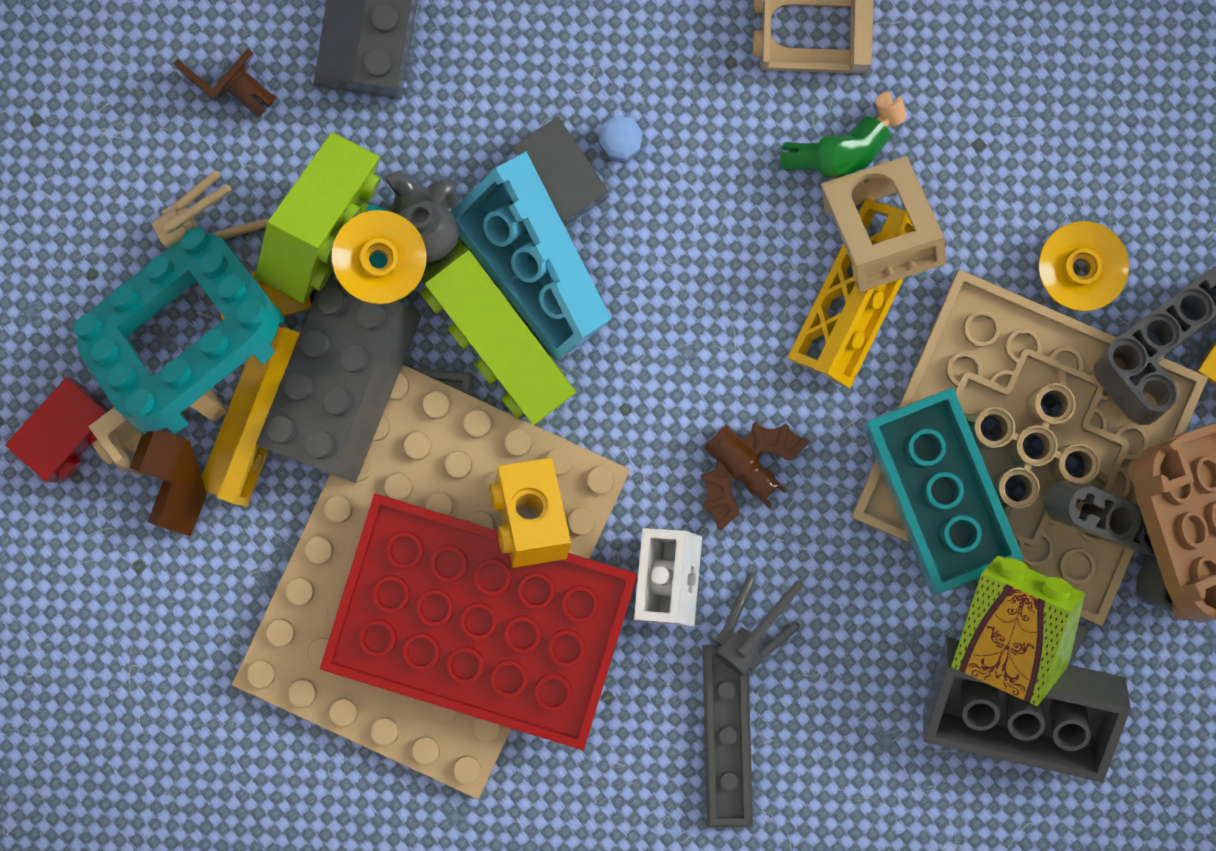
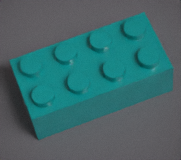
M953 387L861 424L930 594L938 595L980 578L981 573L997 555L1020 561L1024 560Z

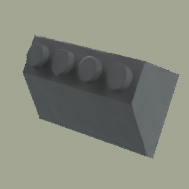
M327 0L313 85L402 99L418 0Z

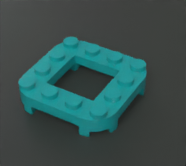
M195 227L188 230L180 241L170 246L158 257L153 258L147 266L127 282L117 287L90 313L82 315L75 322L73 331L78 336L77 349L81 358L115 409L139 433L145 435L147 431H157L167 427L173 433L182 430L189 423L181 412L253 354L262 364L267 362L275 353L270 344L276 335L279 324L285 321L282 312L226 242L215 234L206 233L202 228ZM197 281L225 319L206 332L198 341L153 376L135 351L136 347L128 336Z

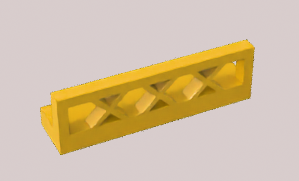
M865 198L859 215L866 231L875 213L887 217L881 232L870 237L872 245L915 231L906 210ZM843 243L787 358L796 364L817 371L835 383L850 389L904 278L859 292L853 276L849 278L847 270L851 264V259ZM844 294L846 303L841 313L830 318L828 309L832 301ZM824 335L826 344L818 360L806 356L812 341Z

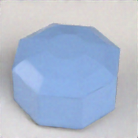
M616 115L602 124L599 146L608 159L626 162L639 153L643 132L633 118Z

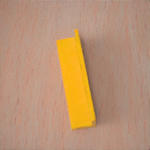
M278 326L276 335L270 344L275 350L272 357L262 364L253 354L246 361L227 410L228 412L225 415L202 474L206 492L217 495L219 499L248 507L269 453L268 449L260 447L256 443L299 338V332Z

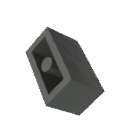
M558 116L513 146L516 157L524 152H527L564 226H567L609 198L608 189Z

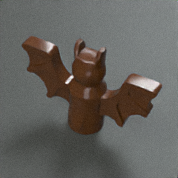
M757 422L752 424L749 435L741 439L726 424L703 447L712 458L717 460V466L714 470L701 475L708 490L707 498L702 508L712 514L717 529L722 530L739 513V508L731 493V481L733 479L743 481L746 484L747 490L752 495L757 496L768 508L772 505L767 498L777 488L783 493L787 491L775 479L772 471L760 465L758 458L760 452H770L779 455L785 460H792L809 444L810 440L794 434L789 429L788 424H783L775 429H767L760 426Z

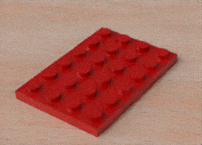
M374 493L320 670L584 751L638 574L569 552L565 560L512 568L510 554H502L497 530Z

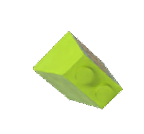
M997 555L981 573L951 667L1038 707L1068 667L1085 593L1072 588L1070 583L1061 578L1047 577L1029 569L1020 560Z

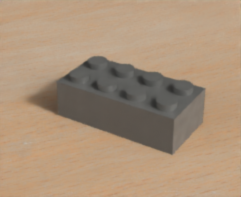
M329 277L322 290H317L256 445L356 484L422 314L400 301L389 304L363 302L350 295L337 279Z
M946 637L923 709L924 742L1104 782L1131 710L1126 677L1068 664L1067 669L1037 707L952 668L951 666L960 640Z

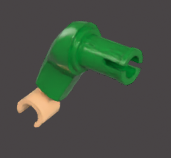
M890 92L880 94L875 101L879 117L875 119L865 116L846 135L824 136L818 143L784 142L781 148L789 150V152H780L782 169L785 171L818 170L824 177L831 178L850 174L868 167L891 137L887 127L900 125L906 119V109L902 96H899L893 102Z

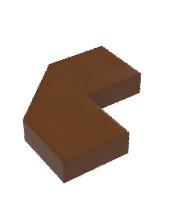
M163 430L147 431L145 435H141L129 468L163 480L148 522L158 527L191 536L207 493L190 440Z

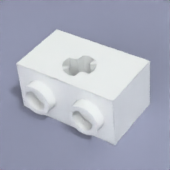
M642 528L634 620L652 624L694 627L702 536L688 531Z

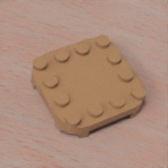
M1216 422L1152 444L1142 451L1139 459L1132 461L1128 466V477L1134 485L1143 522L1146 526L1166 589L1172 599L1173 612L1182 621L1193 620L1202 623L1216 620Z

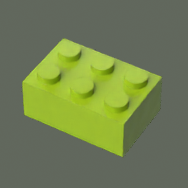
M331 132L267 222L255 279L302 303L305 302L314 288L321 291L332 271V266L330 265L332 262V248L338 232L350 219L366 211L369 206L368 202L372 200L380 185L381 177L376 175V171L381 157Z

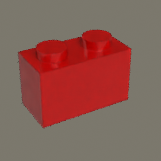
M66 377L5 446L45 482L56 483L59 479L66 481L81 466L82 461L79 459L81 454L90 444L92 445L97 440L88 426L106 414L110 409L77 380Z

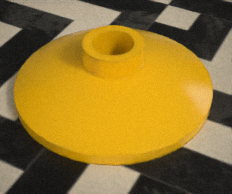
M374 210L353 217L340 229L332 248V266L341 286L353 297L371 304H389L409 295L421 281L426 267V248L419 231L406 218L389 211ZM374 253H382L387 258L386 266L383 268L373 267L369 261L370 256Z
M1090 221L1073 222L1056 230L1044 243L1038 262L1039 277L1047 294L1061 306L1075 311H1092L1108 305L1122 292L1129 275V258L1124 244L1109 228ZM1076 260L1086 263L1088 271L1085 276H1078L1073 271V264Z

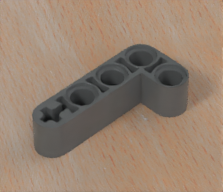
M1216 265L1116 338L1095 360L1093 368L1096 379L1132 422L1139 425H1150L1161 418L1176 403L1178 397L1177 387L1158 362L1216 320V297L1212 299L1208 294L1211 290L1216 289ZM1180 307L1187 309L1192 314L1194 320L1186 318L1181 312ZM1147 332L1154 333L1159 338L1161 345L1153 343L1149 339ZM1113 356L1125 361L1128 370L1119 368L1114 362ZM1143 392L1150 393L1155 398L1157 406L1150 405L1145 400Z
M1060 480L1049 486L1043 501L1044 509L1048 516L1055 521L1146 555L1137 579V595L1141 601L1148 605L1173 612L1172 599L1166 590L1148 532L1146 534L1147 529L1143 522L1139 505L1095 487ZM1076 502L1083 503L1081 511L1075 508Z

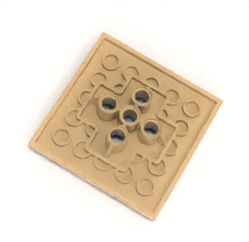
M958 269L897 409L949 388H954L1024 558L1022 562L1033 571L1047 577L1061 578L1070 583L1072 588L1084 592L1085 598L1080 618L1098 626H1103L1134 551L1053 520L1044 509L1045 493L1054 482L1065 480L1095 487L1138 505L1134 485L1128 477L1129 464L1139 459L1142 451L1152 444L1185 433L1208 377L1168 359H1162L1158 363L1177 387L1178 397L1176 403L1161 418L1150 425L1134 423L1124 414L1094 375L1093 367L1095 360L1117 337ZM1113 356L1114 362L1119 368L1128 370L1125 361ZM1047 392L1056 395L1060 400L1061 408L1056 417H1049L1041 408L1042 397ZM1143 392L1145 400L1150 405L1157 406L1155 398L1150 393ZM987 416L996 418L1001 424V435L995 441L986 439L981 432V423ZM1029 434L1039 437L1043 444L1042 454L1037 459H1031L1023 450V442ZM1072 452L1079 454L1085 464L1083 473L1077 478L1071 476L1065 467L1066 458ZM875 459L850 518L910 543ZM1013 475L1018 476L1025 484V494L1018 501L1011 500L1005 492V484ZM1076 502L1075 508L1081 511L1083 503Z

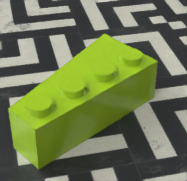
M459 239L454 249L439 262L426 264L421 279L426 288L419 293L435 314L444 309L454 322L447 328L463 350L471 345L481 357L474 363L490 385L496 380L501 383L508 392L501 399L517 420L525 415L534 426L577 393L476 258Z

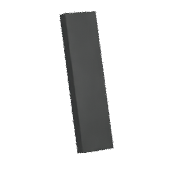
M702 645L707 827H753L749 670L743 676L735 673L716 657L715 652L720 645Z

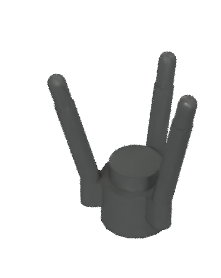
M749 573L724 628L714 639L720 645L715 652L716 657L724 665L741 676L747 670L753 672L764 658L799 629V624L793 622L759 649L762 645L759 639L802 589V581H796L785 592L752 633L742 627L736 633L733 632L756 579L754 573Z

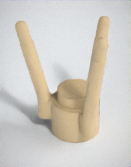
M213 171L175 204L162 210L163 215L152 221V226L166 249L180 241L188 230L199 227L194 216L231 192V186L226 184L187 208L189 204L220 178L219 171ZM269 219L245 223L212 232V234L221 237L223 240L264 229Z

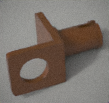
M249 48L213 89L179 59L173 63L177 70L214 102L222 93L226 94L229 92L248 108L257 119L266 112V108L256 101L253 96H257L268 107L277 98L246 72L248 69L246 65L254 57V53Z

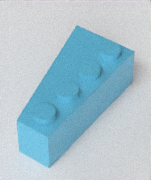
M527 152L497 166L452 210L451 213L458 222L459 237L556 361L586 342L611 320Z

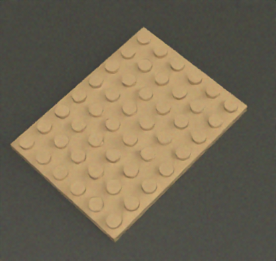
M402 365L356 484L335 475H329L232 686L479 800L511 728L320 670L373 495L377 493L498 531V526L503 525L500 510L493 511L489 496V484L495 483L498 466L552 458L571 540L569 553L590 559L631 469L540 427L533 426L527 421L520 418L517 420L514 415ZM531 508L517 510V513L524 519L531 520L539 517L538 513Z

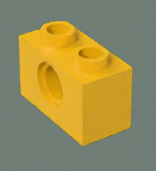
M546 458L498 466L495 483L489 484V496L493 511L500 510L503 525L498 526L499 545L502 554H510L512 568L567 559L571 540L553 459ZM531 508L538 513L539 517L531 520L524 519L517 513V510Z

